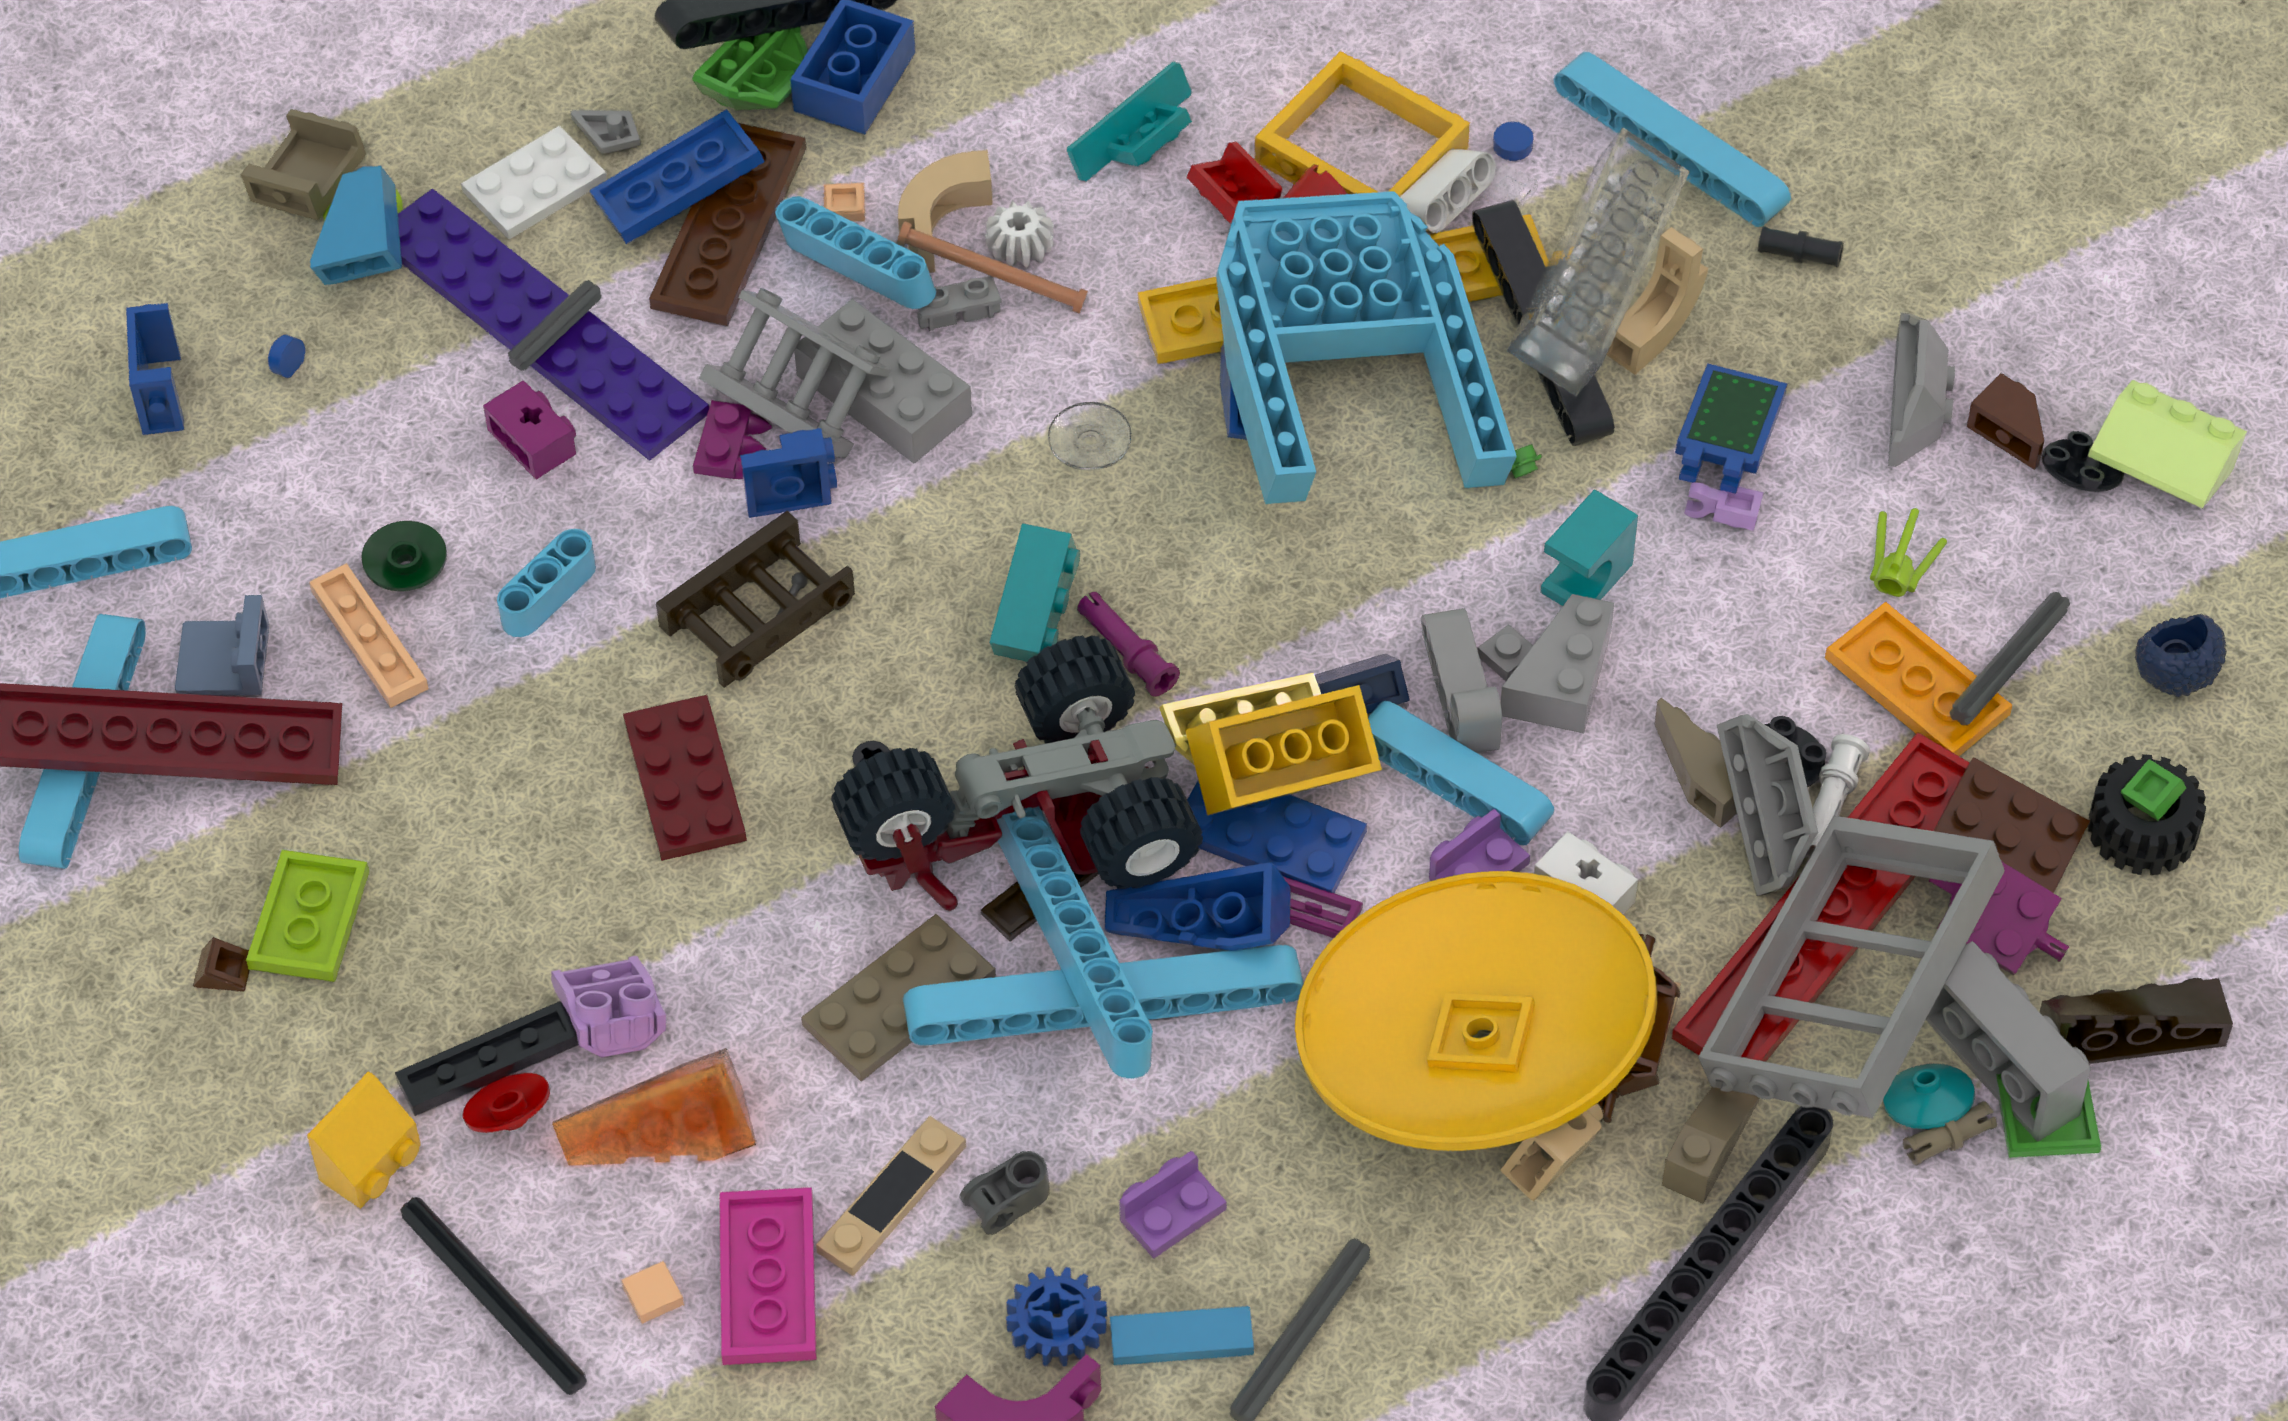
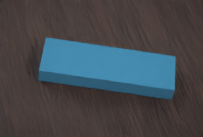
M1250 1306L1110 1316L1114 1365L1254 1355Z

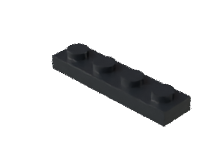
M559 1001L395 1072L396 1080L414 1116H417L579 1045L577 1033L562 1002Z

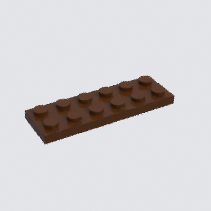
M738 123L760 151L764 163L691 205L650 295V309L728 327L740 300L739 295L747 284L774 223L776 208L784 200L805 153V137Z

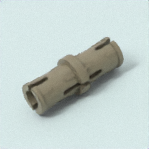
M1982 1101L1970 1108L1957 1121L1952 1120L1945 1123L1946 1126L1926 1129L1911 1137L1904 1138L1902 1142L1904 1150L1909 1148L1913 1150L1907 1153V1156L1917 1166L1922 1161L1947 1149L1956 1151L1963 1147L1964 1141L1989 1129L1996 1128V1117L1988 1119L1987 1115L1993 1113V1110L1987 1102Z

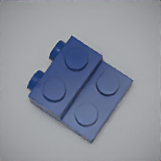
M821 428L798 430L793 433L779 435L780 449L759 450L754 453L740 455L749 518L832 504L830 489L838 488L834 463H832L835 462V455L831 437L823 438Z

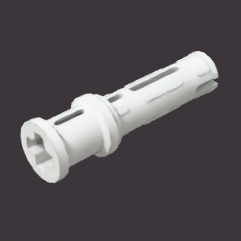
M1840 734L1836 735L1832 740L1831 749L1833 752L1828 764L1821 768L1819 778L1822 785L1812 808L1818 833L1805 855L1807 857H1811L1832 817L1840 815L1847 794L1854 791L1858 785L1857 772L1861 762L1867 760L1870 753L1869 746L1858 737Z

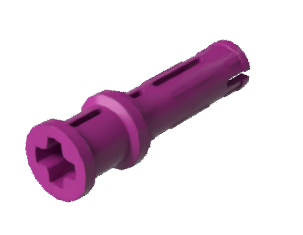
M1089 593L1094 603L1085 595L1080 600L1077 611L1105 639L1110 641L1111 645L1121 654L1125 669L1131 674H1137L1146 684V691L1153 697L1160 696L1172 689L1179 679V668L1173 663H1167L1158 654V648L1154 642L1141 639L1101 598L1099 593Z

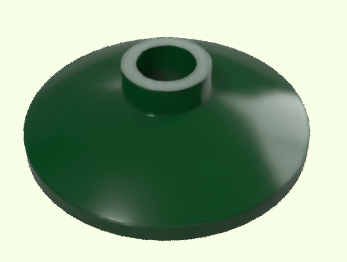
M398 521L381 527L368 538L362 550L361 560L365 574L377 586L391 591H411L429 584L441 573L446 563L447 550L442 536L431 526L417 521ZM406 561L411 562V563H408V564L401 565V563L406 562Z

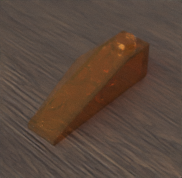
M727 1048L683 1063L552 1122L568 1165L623 1164L628 1157L655 1156V1162H670L671 1156L697 1155L698 1161H711L755 1146L757 1143L744 1091Z

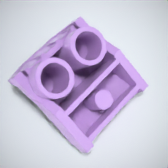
M637 956L628 957V960L569 971H551V981L555 993L570 1016L577 1033L579 1046L602 1058L644 1050L666 1030V1014L658 1000L652 978Z

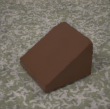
M213 937L201 951L193 987L244 992L250 971L246 962L249 950Z

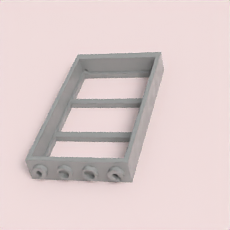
M1833 816L1698 1057L1711 1087L1721 1088L1720 1090L1724 1092L1736 1091L1752 1094L1765 1100L1777 1099L1792 1102L1805 1108L1818 1107L1833 1110L1846 1116L1853 1114L1873 1118L2005 872L1994 841ZM1847 865L1962 884L1932 941L1816 921ZM1806 938L1922 958L1891 1017L1775 996ZM1765 1013L1881 1035L1857 1079L1741 1057Z

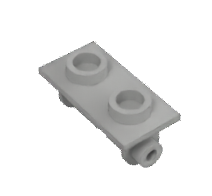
M992 276L973 278L966 282L942 287L935 286V298L927 306L918 309L917 317L921 329L928 327L929 331H933L936 328L957 324L956 312L962 311L965 322L988 317L993 318L994 313L1001 312L1000 303H1002Z

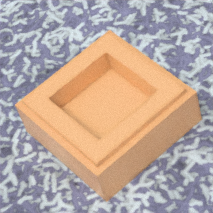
M864 183L824 184V208L852 222L865 221Z
M664 1261L621 1280L622 1287L641 1324L684 1305L683 1296Z

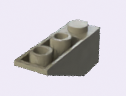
M1660 698L1657 701L1654 725L1687 802L1721 828L1737 814L1721 742L1714 734L1706 733L1693 723L1681 708L1673 707L1663 698Z

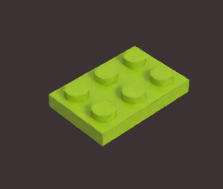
M281 850L246 958L248 969L335 982L370 872L368 863L365 861Z

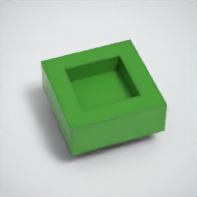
M2149 759L2121 790V793L2127 802L2158 821L2187 788L2182 779Z

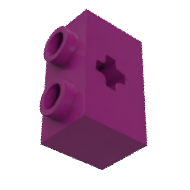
M524 380L483 405L487 430L535 480L576 455L574 443L576 431L570 420L564 415L559 417L552 410L547 397L539 390L535 392Z

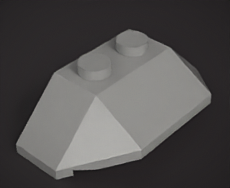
M1902 312L1900 313L1896 337L1888 466L1897 467L1940 439L1943 423L1951 424L1953 399L1946 398V391H1953L1955 367L1948 366L1949 349L1930 322L1910 313Z
M1749 714L1740 715L1717 724V729L1756 896H1761L1789 887L1818 830L1798 745Z

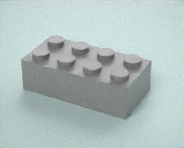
M851 299L818 326L855 349L860 345L876 352L881 356L878 362L891 369L888 377L867 373L848 414L915 464L972 416L971 386L855 300ZM807 337L799 341L794 351L796 373L802 380H804L820 347L819 344ZM835 354L817 391L834 403L853 364Z
M1973 941L1968 943L1963 948L1926 1021L1998 1101L2000 1093L1996 1074H2001L2002 1083L2010 1095L2014 1117L2039 1142L2080 1116L2091 1067L2083 1052L2076 1047L2072 1048L2059 1034L2054 1021L2046 1015L2042 1016L2030 1003L2024 989L2017 984H2013L2000 971V967L1994 957L1989 953H1983ZM2040 1095V1100L2035 1106L2036 1118L2034 1119L2030 1112V1106L2032 1101Z

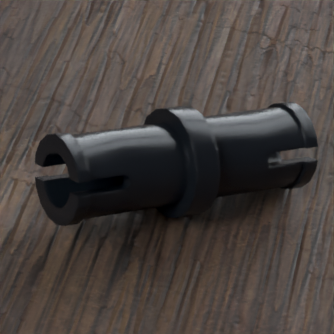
M1764 226L1758 244V251L1761 253L1766 252L1792 257L1793 262L1803 263V260L1834 265V267L1840 266L1844 249L1842 241L1837 242L1811 237L1809 232L1801 230L1798 234L1769 229Z

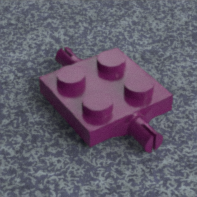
M2002 862L2005 872L1966 945L1973 941L1983 953L1992 955L2000 968L2012 975L2017 973L2026 956L2036 948H2039L2060 962L2065 955L2064 953L2067 952L2069 945L2064 944L2046 932L2050 917L2062 898ZM1929 879L1930 883L1932 882L1951 894L1949 909L1962 884Z

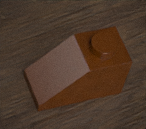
M2000 373L1971 402L1967 428L2035 470L2040 464L2045 441L2035 394L2029 391L2023 384L2013 381Z

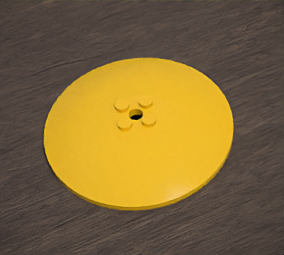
M1486 871L1460 874L1423 883L1391 896L1359 915L1333 938L1314 962L1299 994L1295 1014L1297 1049L1304 1071L1312 1087L1335 1113L1353 1126L1378 1138L1414 1148L1438 1151L1487 1149L1516 1143L1553 1130L1578 1117L1609 1094L1629 1073L1650 1037L1657 1008V984L1651 957L1636 928L1614 906L1596 894L1575 884L1533 873ZM1480 1030L1491 1031L1488 1036L1483 1038L1472 1037Z

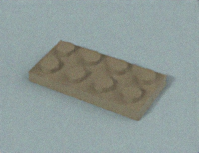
M935 914L801 1017L802 1026L860 1081H863L912 1042L909 1037L903 1004V996L907 991L923 985L996 977V970L943 919Z

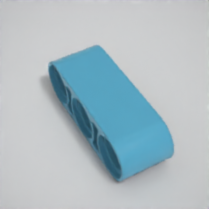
M580 529L563 531L500 590L497 596V604L502 628L508 635L525 637L535 632L595 573L596 562L592 540L587 532Z

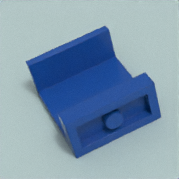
M168 303L127 307L129 386L142 434L184 430V416L171 367L148 369V364L181 360V353Z

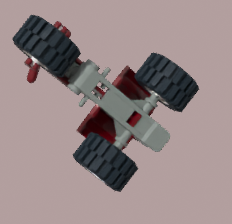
M1083 635L1075 636L1069 640L1058 641L1050 647L1047 646L1038 655L1032 656L1026 662L1027 666L1019 671V678L1015 681L1014 687L1035 736L1039 740H1044L1045 744L1027 747L1024 739L1013 743L1015 750L998 753L997 749L991 748L989 755L980 757V755L975 753L963 756L957 761L955 777L960 786L959 790L949 793L934 758H931L930 754L925 751L919 752L916 748L905 750L897 748L884 753L880 752L874 754L869 759L860 761L853 769H849L843 775L844 779L836 783L831 801L852 851L859 855L865 872L868 875L879 874L881 877L885 876L892 891L902 889L914 873L918 884L943 909L947 911L954 910L958 905V899L933 874L932 862L943 860L947 864H951L991 848L1003 836L997 821L1002 818V815L1016 812L1019 818H1024L1026 815L1024 808L1040 807L1041 811H1044L1075 874L1086 875L1098 872L1101 880H1104L1105 884L1110 887L1116 886L1117 889L1132 887V889H1136L1169 878L1179 869L1184 868L1190 862V859L1198 853L1203 837L1201 835L1202 830L1181 786L1166 778L1169 768L1164 758L1171 757L1174 754L1175 742L1165 723L1159 720L1130 724L1122 729L1110 731L1116 726L1118 721L1123 720L1127 716V710L1132 708L1134 704L1133 697L1135 696V689L1115 647L1111 645L1110 641L1107 639L1100 640L1099 636L1093 635L1086 638ZM1149 761L1154 763L1152 768L1144 765Z

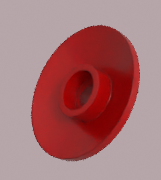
M519 1073L506 1076L483 1087L470 1098L463 1110L464 1122L469 1129L481 1133L518 1129L546 1104L550 1096V1086L543 1076L535 1073Z

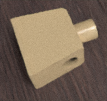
M1597 1103L1569 1122L1538 1136L1523 1140L1500 1171L1529 1199L1535 1201L1585 1151L1600 1132L1602 1126L1599 1121L1603 1118L1601 1107ZM1541 1147L1552 1157L1549 1161L1543 1157Z

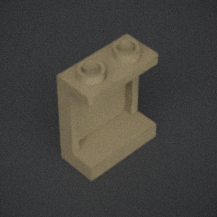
M290 109L286 115L290 126V133L266 166L260 167L248 164L240 175L250 201L319 221L333 201L342 174L354 172L365 157L366 151L356 126L345 121L339 122L324 118L311 112L305 113Z

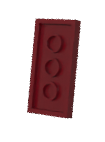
M702 695L623 713L624 724L661 861L747 841L746 831L708 696Z

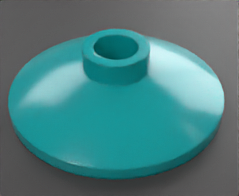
M1922 1064L1897 1074L1883 1098V1103L1887 1114L1897 1123L1910 1128L1932 1129L1946 1126L1945 1123L1962 1118L1974 1103L1975 1089L1970 1077L1956 1067L1945 1064Z

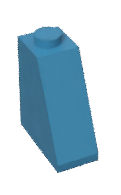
M381 165L375 167L365 166L357 171L342 174L310 259V268L324 285L337 284L402 268L395 183Z

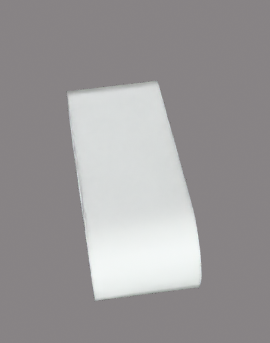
M1451 149L1403 193L1400 198L1407 204L1408 210L1412 214L1417 215L1428 226L1426 232L1439 233L1491 184L1495 176V160L1488 152Z

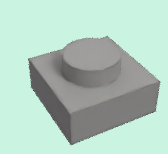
M1508 624L1481 644L1477 650L1479 658L1507 681L1533 645Z

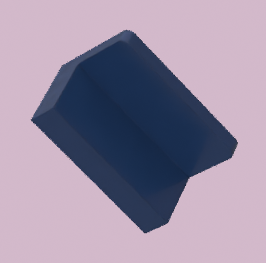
M1381 654L1314 675L1321 694L1360 685L1367 714L1372 713L1383 701H1390L1396 705L1410 701L1401 662L1399 659L1388 654Z

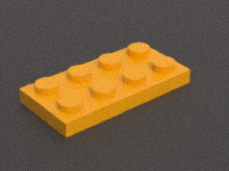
M1884 602L1826 648L1825 659L1915 734L1917 732L1958 756L1962 755L2011 714L2012 704L1999 693H1996L1970 724L1961 725L1958 720H1952L1950 711L1953 709V703L1975 680L1977 675L1887 602Z

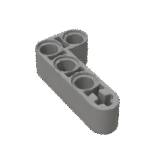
M1462 608L1422 615V635L1433 676H1438L1434 680L1442 710H1447L1448 712L1444 713L1449 736L1476 753L1499 750L1502 728L1500 698L1496 687H1487L1466 609Z

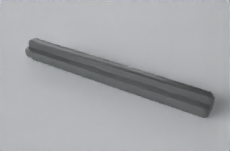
M2052 592L1953 703V709L1950 711L1952 720H1958L1961 725H1968L1974 720L2067 613V608L2070 605L2068 597H2062L2059 592Z
M1356 1238L1350 1239L1230 1405V1416L1234 1420H1255L1369 1260L1370 1248L1367 1244L1362 1243Z

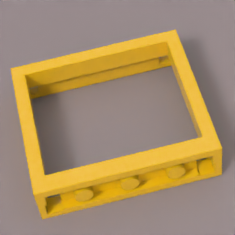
M1340 51L1255 136V160L1261 166L1293 184L1296 183L1306 169L1316 164L1319 165L1317 170L1319 175L1324 171L1329 172L1347 194L1378 192L1286 140L1342 84L1439 138L1388 191H1395L1400 197L1449 150L1468 149L1470 122L1464 120L1460 115L1435 104L1428 97L1401 85L1394 78L1385 76L1367 66L1362 60L1355 59Z

